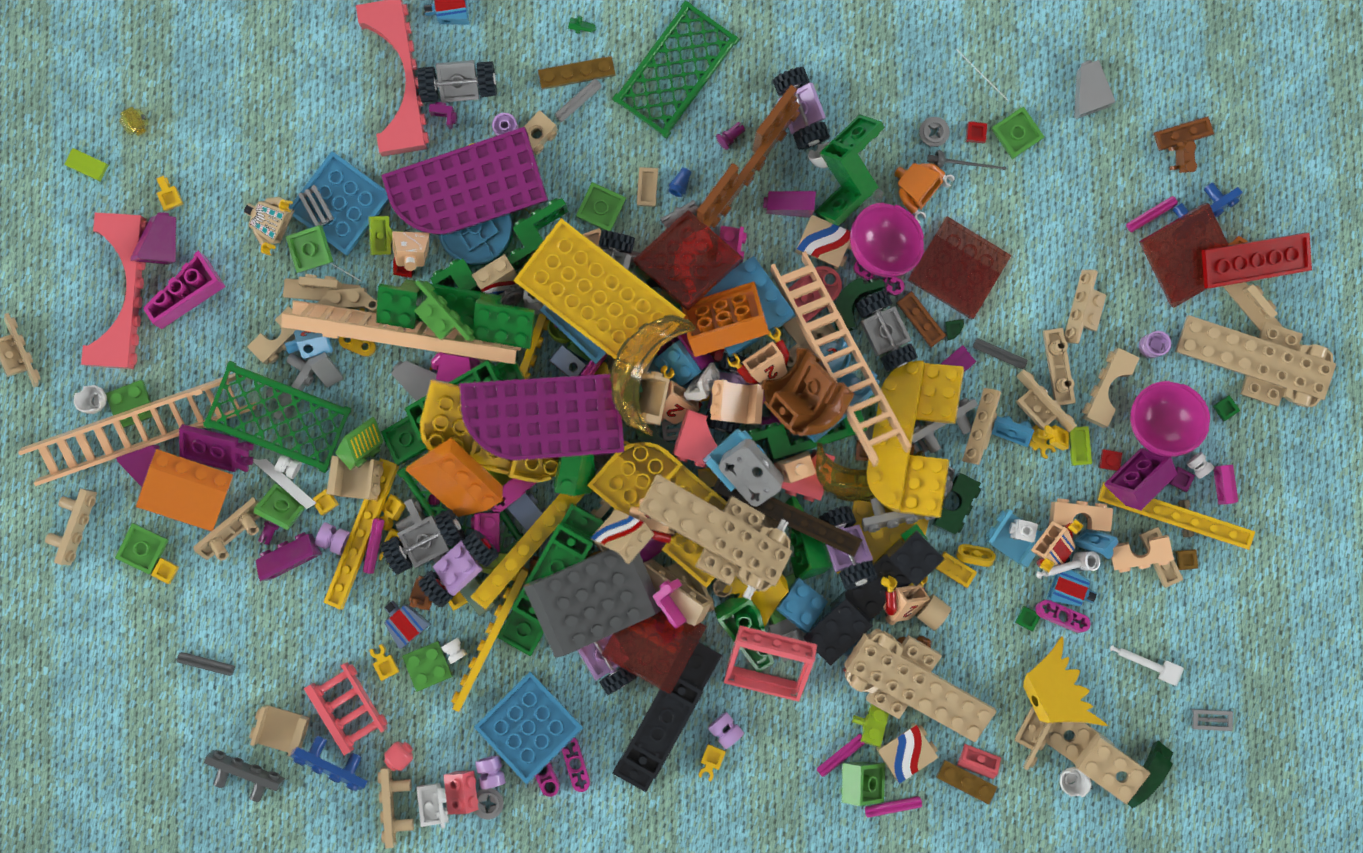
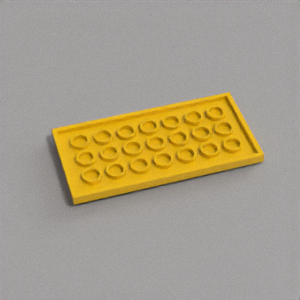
M562 218L513 280L618 361L620 359L638 368L647 351L661 338L672 333L680 321L674 318H667L649 325L628 343L619 358L618 355L630 337L639 329L655 320L670 316L682 320L685 317L683 312ZM668 337L662 340L659 344H657L647 355L639 369L637 377L648 365V363L658 352L661 346L665 343ZM619 362V363L622 364L624 367H626L628 370H630L633 374L636 373V369H633V368H631V367H629V366H627V365H625V364Z

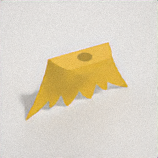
M781 574L776 586H771L766 591L755 590L751 597V600L761 613L764 627L780 601L788 593V583L783 574ZM735 577L732 584L726 585L723 592L728 594L732 587L730 594H739L738 598H744L743 595L748 586Z
M1061 636L1050 653L1034 669L1028 672L1024 679L1023 688L1038 719L1045 723L1081 722L1108 726L1099 717L1087 711L1093 708V705L1081 701L1090 690L1074 685L1080 673L1078 669L1065 670L1069 657L1061 659L1063 653V637Z

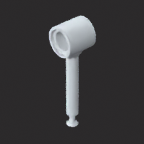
M1094 551L1076 552L1071 562L1054 566L1049 573L1045 570L1042 572L1037 571L1036 576L1041 579L1042 576L1048 577L1072 569L1095 571L1100 566V557Z
M1114 645L1110 647V651L1113 650L1124 658L1159 672L1158 679L1174 686L1178 685L1184 670L1183 667L1166 660L1163 665H1160L1123 648L1118 649Z

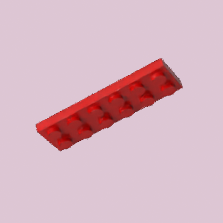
M1306 232L1201 250L1204 288L1208 289L1312 271L1310 233Z

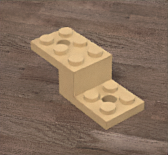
M1055 722L1056 724L1052 732H1047L1044 738L1047 740L1046 743L1072 761L1083 774L1122 802L1128 804L1150 775V772L1117 749L1112 741L1088 724L1081 722ZM1068 730L1074 732V737L1071 740L1064 738V733ZM1120 771H1124L1127 774L1126 779L1123 781L1116 779V775Z

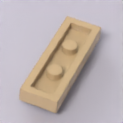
M1159 527L1139 534L1147 552L1150 549L1149 538L1163 536ZM1171 560L1170 564L1167 565L1153 564L1164 588L1183 580L1174 560Z

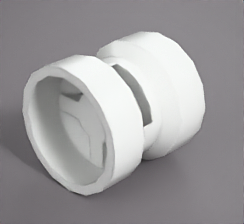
M1202 452L1196 454L1186 463L1189 468L1194 469L1198 479L1203 478L1215 468L1211 462L1206 461V456Z
M281 455L275 465V471L285 473L287 477L294 479L301 468L302 462Z
M459 638L441 647L444 653L450 655L448 657L450 664L467 655L465 649H460L461 642Z

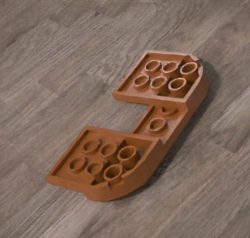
M790 85L757 129L752 148L755 154L740 174H738L739 167L732 163L697 209V219L707 227L715 228L721 220L720 217L722 215L724 217L727 216L732 209L730 207L731 203L744 186L748 187L751 184L755 171L759 172L763 168L767 155L778 140L780 142L784 140L788 134L786 129L800 115L798 111L800 104L796 102L798 98L796 96L797 88Z

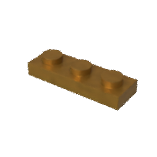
M945 759L936 775V778L987 804H990L998 788Z

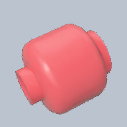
M395 742L384 753V763L392 771H402L413 760V748L407 742Z

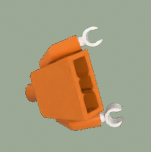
M913 163L908 170L898 167L894 174L895 177L900 179L898 181V193L906 209L911 214H914L913 216L918 223H920L917 219L918 214L922 215L924 219L926 218V214L919 212L918 208L922 209L941 184L943 187L949 188L951 185L947 183V179L954 181L953 175L946 176L945 172L933 163L920 165Z

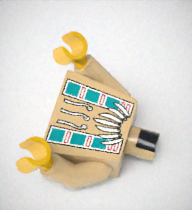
M282 197L267 198L265 201H259L256 206L250 203L246 205L244 213L251 216L249 227L253 229L263 254L271 256L270 249L276 248L271 243L281 242L294 212L293 209L289 208V204H293V201L285 200Z

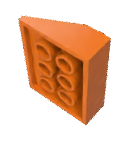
M754 281L681 304L682 312L685 314L684 322L695 327L686 329L688 341L695 357L770 334Z
M452 438L406 467L408 473L448 509L452 510L457 517L487 511L503 501V486Z
M156 449L136 507L212 532L231 485L233 474Z

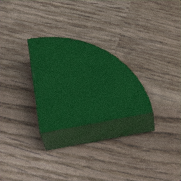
M964 319L944 322L947 341L954 339L960 334L964 326Z

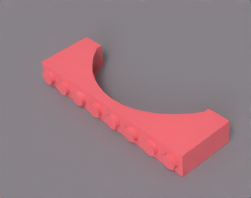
M384 0L356 5L360 27L377 33L389 42L398 52L405 70V93L401 106L391 123L381 133L376 134L379 153L383 157L426 150L429 136L428 132H424L423 125H426V117L424 113L421 114L420 107H423L420 95H418L419 83L414 71L418 70L416 59L412 58V52H415L413 40H409V34L412 33L410 22L406 21V16L409 15L407 4H404L402 0Z
M95 212L93 231L104 236L118 253L126 275V295L123 307L113 325L96 341L88 346L83 345L81 365L134 369V365L137 363V354L135 353V348L139 344L137 327L141 323V318L138 314L139 308L142 307L140 291L144 287L142 270H145L146 263L131 261V255L148 223L147 219L141 215Z
M686 409L672 452L677 456L676 459L687 462L689 459L695 461L694 465L706 468L707 464L703 459L718 446L709 431L706 422L707 415ZM813 449L810 456L820 481L826 486L831 467L822 460L818 450ZM820 451L822 457L829 464L833 465L835 456ZM816 474L793 483L783 482L781 487L786 490V494L796 496L798 493L804 495L803 499L814 502L815 499L821 501L825 489L819 482Z

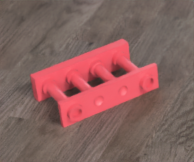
M348 662L341 665L343 672L324 684L316 686L313 683L304 688L344 756L354 750V742L377 728L380 732L385 731L388 724L384 715H379L356 677V674H358L357 670L352 664L349 665ZM348 678L354 688L332 702H326L323 698L324 692ZM358 694L363 705L343 718L336 719L332 713L334 709ZM368 711L374 721L351 736H346L343 731L344 726Z

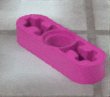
M856 261L853 267L855 274L866 281L873 279L874 274L871 273L869 278L866 276L869 272L865 270L859 271V266H857L859 263ZM890 277L889 282L892 284L895 282L899 283L898 287L900 290L892 291V286L887 284L886 291L890 295L897 296L904 290V282L898 277Z
M1043 600L1036 605L1035 609L1039 617L1066 629L1082 633L1090 628L1089 618L1050 600ZM1045 605H1047L1046 609H1048V610H1050V611H1054V613H1053V612H1046V613H1044V612H1045V609H1043L1042 607L1045 606ZM1060 611L1065 612L1067 615L1065 622L1059 618ZM1072 620H1074V621H1079V620H1081V624H1083L1084 626H1083V627H1080V624H1078V623H1076V622H1072Z
M574 738L571 743H575L573 752L578 751V754L571 755L568 758L567 754H570L568 747L564 748L562 753L573 788L578 792H584L589 788L590 778L577 738ZM574 758L581 761V767L578 769H573L570 766V761ZM584 770V773L580 774L582 780L587 781L584 783L583 788L580 785H576L578 776H573L572 773H579Z

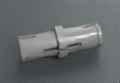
M692 200L680 208L676 207L675 211L660 219L667 229L669 226L678 221L682 222L686 217L697 212L698 206Z

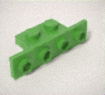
M417 280L415 282L428 298L414 311L440 340H443L454 328L467 341L475 339L472 335V329L460 322V316L446 306L447 302L442 296H437L433 292L434 287L428 281Z

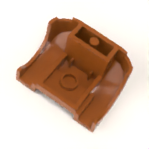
M797 348L795 365L785 376L779 379L763 381L762 389H764L766 399L764 403L794 435L810 436L825 432L834 426L843 417L854 393L843 382H836L818 364L820 359L809 348Z

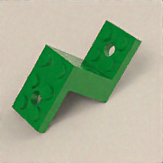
M859 114L819 152L840 184V187L814 211L817 217L839 226L879 188L858 153L864 150L866 145L885 128L881 121Z

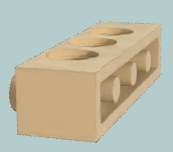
M540 110L524 126L526 127L534 155L542 152L544 149L543 145L548 140L552 141L556 137L558 130L556 124ZM535 132L542 133L541 137L537 139L532 136Z

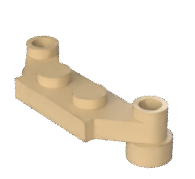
M365 288L327 290V295L316 303L347 309L367 308L369 312L377 313V300L368 295Z

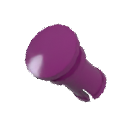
M737 122L728 131H723L722 135L717 134L715 136L716 140L723 149L728 150L729 144H733L734 140L745 132V128L740 122Z
M267 520L264 521L265 526L258 541L263 543L267 536L264 544L270 545L275 531L279 529V526Z

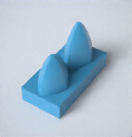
M997 416L992 430L993 435L1027 448L1034 432L1029 420L1018 424L1013 422L1010 416Z
M1085 529L1074 540L1077 547L1084 548L1087 551H1094L1097 554L1101 553L1107 559L1112 558L1113 548L1119 543L1117 537Z

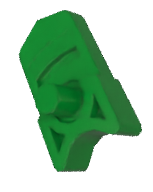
M578 16L577 18H570L568 29L575 30L577 34L580 33V30L594 32L596 31V25L584 22L582 17Z

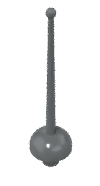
M937 150L935 155L927 156V162L934 163L939 168H942L945 163L1006 170L1005 166L1000 167L946 159L945 153L941 150Z

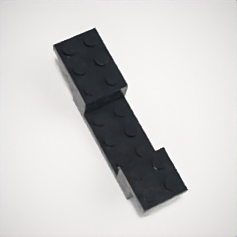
M917 530L904 542L899 539L873 564L878 575L877 579L862 587L859 586L856 589L845 590L830 604L831 611L806 633L803 639L806 642L817 644L816 652L831 666L864 633H867L873 627L871 620L884 609L883 606L886 603V591L888 589L881 584L883 577L888 579V576H891L897 580V585L893 590L909 586L911 583L917 586L945 558Z
M690 636L687 637L664 678L656 697L633 738L629 741L612 774L647 792L704 692L703 689L722 654Z

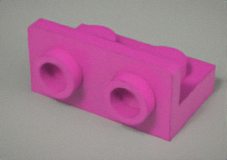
M721 226L716 264L738 266L739 262H743L744 251H741V246L746 244L747 232H743L744 227Z
M1233 465L1215 466L1213 472L1218 505L1237 503L1238 494Z
M475 513L474 517L471 518V529L481 532L494 545L497 552H500V513Z

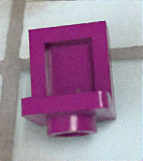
M435 102V104L429 105L431 116L446 117L448 129H453V124L457 123V113H455L454 108L447 106L443 102Z

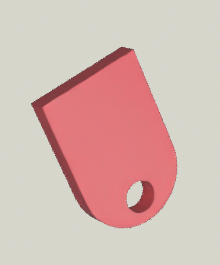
M827 266L815 267L832 301H834L842 289V281L839 274ZM828 274L833 275L835 283L827 284L825 276ZM810 275L804 276L789 287L788 290L790 292L812 283L813 280ZM817 290L794 299L797 307H800L822 297ZM827 306L802 315L805 322L810 321Z

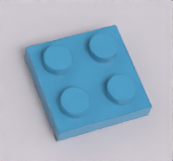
M680 340L653 360L660 372L664 365L667 366L665 374H668L672 368L675 374L670 381L672 380L682 387L702 372Z
M796 578L776 610L804 633H808L828 601L803 580Z

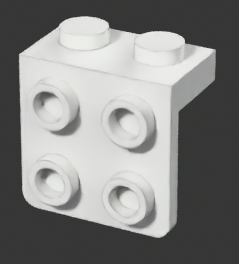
M440 783L417 786L421 827L441 824V829L445 828V823H449L447 807L443 808V803H446L445 788H441Z

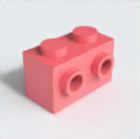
M454 771L445 774L444 784L448 814H468L477 811L478 798L474 771Z

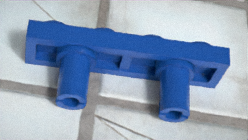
M1213 182L1204 188V191L1214 203L1197 215L1192 216L1183 203L1176 206L1173 212L1182 221V225L1176 228L1172 234L1177 241L1181 237L1186 239L1193 233V229L1196 227L1200 229L1209 222L1208 219L1211 217L1217 218L1224 212V208L1235 206L1240 201L1239 197L1243 193L1240 188L1237 187L1227 195H1223Z
M316 736L309 751L296 747L289 756L294 758L293 762L301 766L306 764L312 767L311 770L317 774L325 773L329 775L330 780L336 783L341 781L347 784L346 787L350 790H362L367 784V780L355 774L362 759L361 756L352 753L344 768L321 759L320 754L327 740L320 736Z

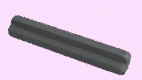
M977 338L973 343L974 349L1017 368L1024 369L1027 365V359Z
M184 652L179 653L177 657L178 663L227 676L233 675L235 670L234 665Z

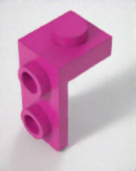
M678 579L672 582L670 580L665 581L659 586L661 590L653 595L657 605L665 613L668 621L674 628L687 622L669 596L682 586Z

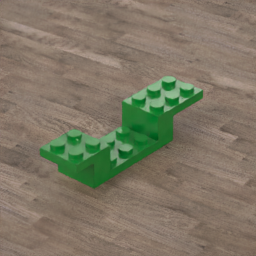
M563 198L551 200L546 208H539L532 212V216L525 220L523 218L515 223L516 226L513 229L524 246L523 249L517 248L510 253L511 256L507 258L515 271L524 266L532 257V253L542 244L543 239L538 230L569 212ZM459 258L449 263V267L444 270L439 269L432 274L433 277L430 278L433 284L448 286L455 282L458 288L482 292L472 277V270L463 258L461 260Z
M406 279L400 287L380 284L378 286L376 323L415 329L419 322L423 320L414 310L428 297L416 285L414 280ZM431 284L434 287L433 292L437 296H442L447 302L446 306L460 316V322L463 325H468L473 330L474 340L526 349L531 348L535 310L501 304V295Z
M487 360L450 381L448 384L459 386L460 383L521 380L525 378L516 360L515 364L501 362L497 365ZM426 396L404 408L408 415L407 417L381 431L393 460L398 466L428 450L422 441L420 432V418Z
M861 409L855 411L854 414L859 423L864 422ZM847 416L839 422L841 427L831 429L828 435H824L816 443L811 439L804 442L802 438L791 443L792 446H790L783 424L779 425L778 422L767 425L766 429L760 431V428H756L747 432L754 442L765 439L772 461L815 448L817 443L818 446H822L856 435Z
M572 503L563 520L555 529L525 584L539 578L543 579L583 561L594 545L591 537L605 521ZM523 587L497 638L531 657L544 632Z

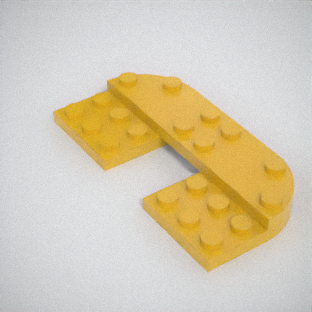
M911 361L894 369L885 379L881 391L911 445L915 420L956 424L964 374L963 366ZM878 403V407H877L876 416L882 414V413H881L882 410H881V408H880V406H879V405H880L879 403ZM888 419L874 424L872 439L893 430ZM897 436L873 445L872 448L879 461L877 466L873 467L870 459H868L867 482L877 500L886 508L898 513L941 518L949 459L910 455V451L905 453Z
M430 380L420 418L422 441L429 452L452 438L485 470L506 474L509 478L528 482L549 481L555 476L559 457L507 460L483 449L469 434L463 422L459 386Z
M649 442L632 443L624 446V452L615 453L587 485L614 509L630 515L631 507H640V500L645 498L656 475L662 476L677 486H685L684 490L721 511L724 510L727 504L720 495L707 486L666 449ZM681 535L683 538H675V543L680 544V547L674 546L671 542L667 543L662 550L707 588L715 577L695 567L704 547Z

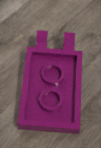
M184 424L179 428L180 457L236 472L237 469L248 472L249 465H253V457L249 456V450L252 451L254 449L253 443L248 441L238 443V438Z

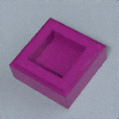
M1176 467L1177 475L1168 484L1188 492L1195 475L1180 467Z

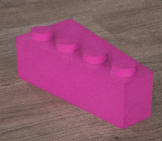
M198 250L194 254V258L189 263L186 262L176 277H172L168 281L169 284L163 290H160L143 309L152 324L163 329L226 286L207 257Z

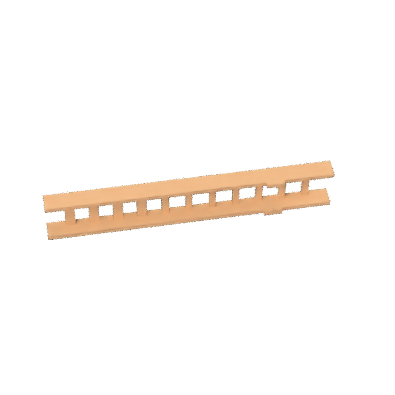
M806 251L802 252L801 257L805 267L781 276L776 265L772 264L770 272L784 299L796 315L794 318L812 352L820 359L819 365L836 382L837 378L861 369L866 380L848 388L854 392L870 386L875 397L856 405H849L845 411L848 421L859 438L873 467L877 466L879 459L872 446L889 438L897 436L905 453L909 452L911 444ZM810 275L813 280L812 283L789 292L786 286L787 283ZM818 290L822 298L797 307L794 299ZM827 306L830 314L809 323L805 322L802 315ZM833 322L836 323L839 331L817 340L814 339L811 331ZM843 337L848 347L824 357L819 346ZM849 353L853 354L857 364L832 373L827 362ZM878 402L882 414L859 423L854 412ZM888 419L893 430L868 440L863 429Z
M293 300L292 313H282L283 328L321 333L323 337L337 339L340 336L515 364L516 351H521L520 347L480 340L467 341L456 328L443 340H440L423 321H420L415 329L376 323L377 313Z
M236 373L229 375L226 382L227 385L230 384L229 382L236 380ZM222 378L22 447L18 453L23 455L37 449L39 450L50 474L37 478L34 485L38 486L115 459L116 457L178 437L179 429L167 433L156 408L169 404L180 428L184 422L174 401L187 397L198 421L188 426L205 428L203 427L205 420L199 411L193 395L197 396L205 391L212 405L215 397L211 388L220 386ZM229 386L228 390L230 392V395L232 397H235L231 386ZM234 399L235 406L238 410H241L248 406L245 405L240 407L237 399ZM216 407V416L212 417V420L215 421L222 417L219 408ZM235 409L225 412L224 415L233 413ZM245 409V410L241 411L239 414H243V413L249 412V411H251V410H250V409ZM148 410L151 411L161 435L151 439L148 438L138 414ZM233 414V415H231V416H228L227 419L232 418V417L237 416V415H236V414ZM131 416L143 440L134 445H131L120 420ZM113 423L124 448L116 451L113 450L103 429V426ZM94 430L105 455L95 457L84 434L85 432ZM75 436L87 461L77 464L65 439ZM57 443L68 468L58 469L47 447L48 445Z

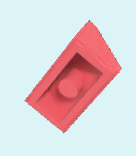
M964 744L957 766L994 779L998 775L1001 757Z

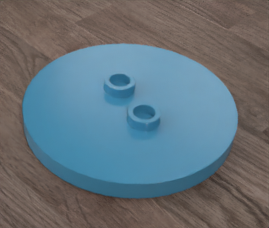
M508 214L451 234L438 235L442 247L452 258H459V260L463 258L468 265H484L499 258L508 248L513 236L512 215Z

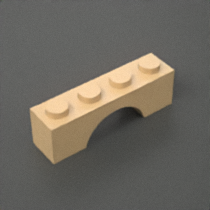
M1120 348L1109 352L1106 358L1108 364L1106 368H1102L1098 375L1100 381L1091 390L1090 395L1092 398L1090 403L1087 402L1082 410V413H1084L1083 419L1102 428L1109 426L1116 411L1109 400V387L1117 377L1131 376L1140 359L1139 357Z

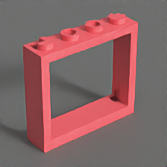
M739 626L727 664L724 683L799 702L815 661L817 644ZM740 647L804 662L798 680L792 681L734 666Z

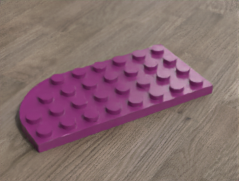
M521 127L381 175L389 202L396 214L408 225L429 234H451L549 201L526 127Z
M612 374L459 384L461 415L465 427L472 438L483 449L495 456L507 460H527L624 452L622 417L615 406L612 395ZM615 374L614 395L621 413L619 374Z

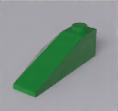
M594 456L559 457L553 483L555 493L571 496L592 493V489L587 485L596 475Z
M791 496L785 502L805 512L795 496ZM787 526L792 530L790 546L793 545L795 557H791V564L795 578L805 580L825 573L832 567L825 543Z
M729 598L714 608L717 621L734 642L739 626L765 631L761 613L752 600ZM740 647L741 652L757 672H761L774 664L771 654Z

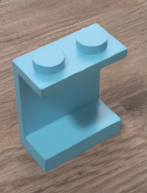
M736 429L703 459L730 491L735 489V487L720 471L719 464L727 451L745 439H753L746 430L741 432L739 429ZM757 444L758 448L765 454L762 448Z
M1006 509L1005 512L1002 510L996 518L998 521L996 526L991 527L987 531L986 536L988 538L986 542L1021 566L1028 567L1036 556L1031 549L1044 532L1037 530L1034 542L1010 538L1009 526L1011 522H1014V519L1020 518L1014 515L1011 509Z

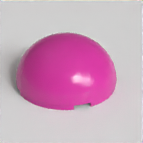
M884 202L872 204L859 213L852 225L850 245L853 255L865 270L881 277L904 275L919 263L924 253V234L920 224L909 211L899 205L894 206L884 204Z
M1161 381L1151 384L1138 394L1131 408L1130 423L1136 439L1147 450L1161 456L1176 457L1190 453L1202 444L1209 432L1210 413L1203 398L1191 387L1183 383Z

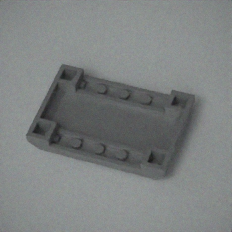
M607 549L543 579L539 578L523 585L555 658L566 656L647 619L662 610L653 598L656 590L640 553L627 564L619 553Z

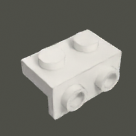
M714 362L708 365L704 373L698 374L684 393L686 401H700L709 396L714 381L720 379L719 370L716 369Z

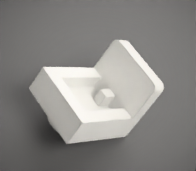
M1014 519V522H1011L1009 526L1010 538L1034 542L1038 524Z

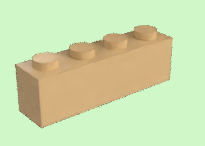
M651 559L644 562L656 593L661 590L659 586L665 581L670 580L672 582L678 579L682 586L669 596L681 611L688 624L696 626L704 621L713 603L655 560Z

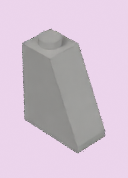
M1088 60L1082 63L1076 72L1075 119L1111 107L1116 102L1099 60L1094 62Z
M406 360L398 362L393 367L394 371L391 372L415 401L427 395L430 380L449 383L436 380V373Z

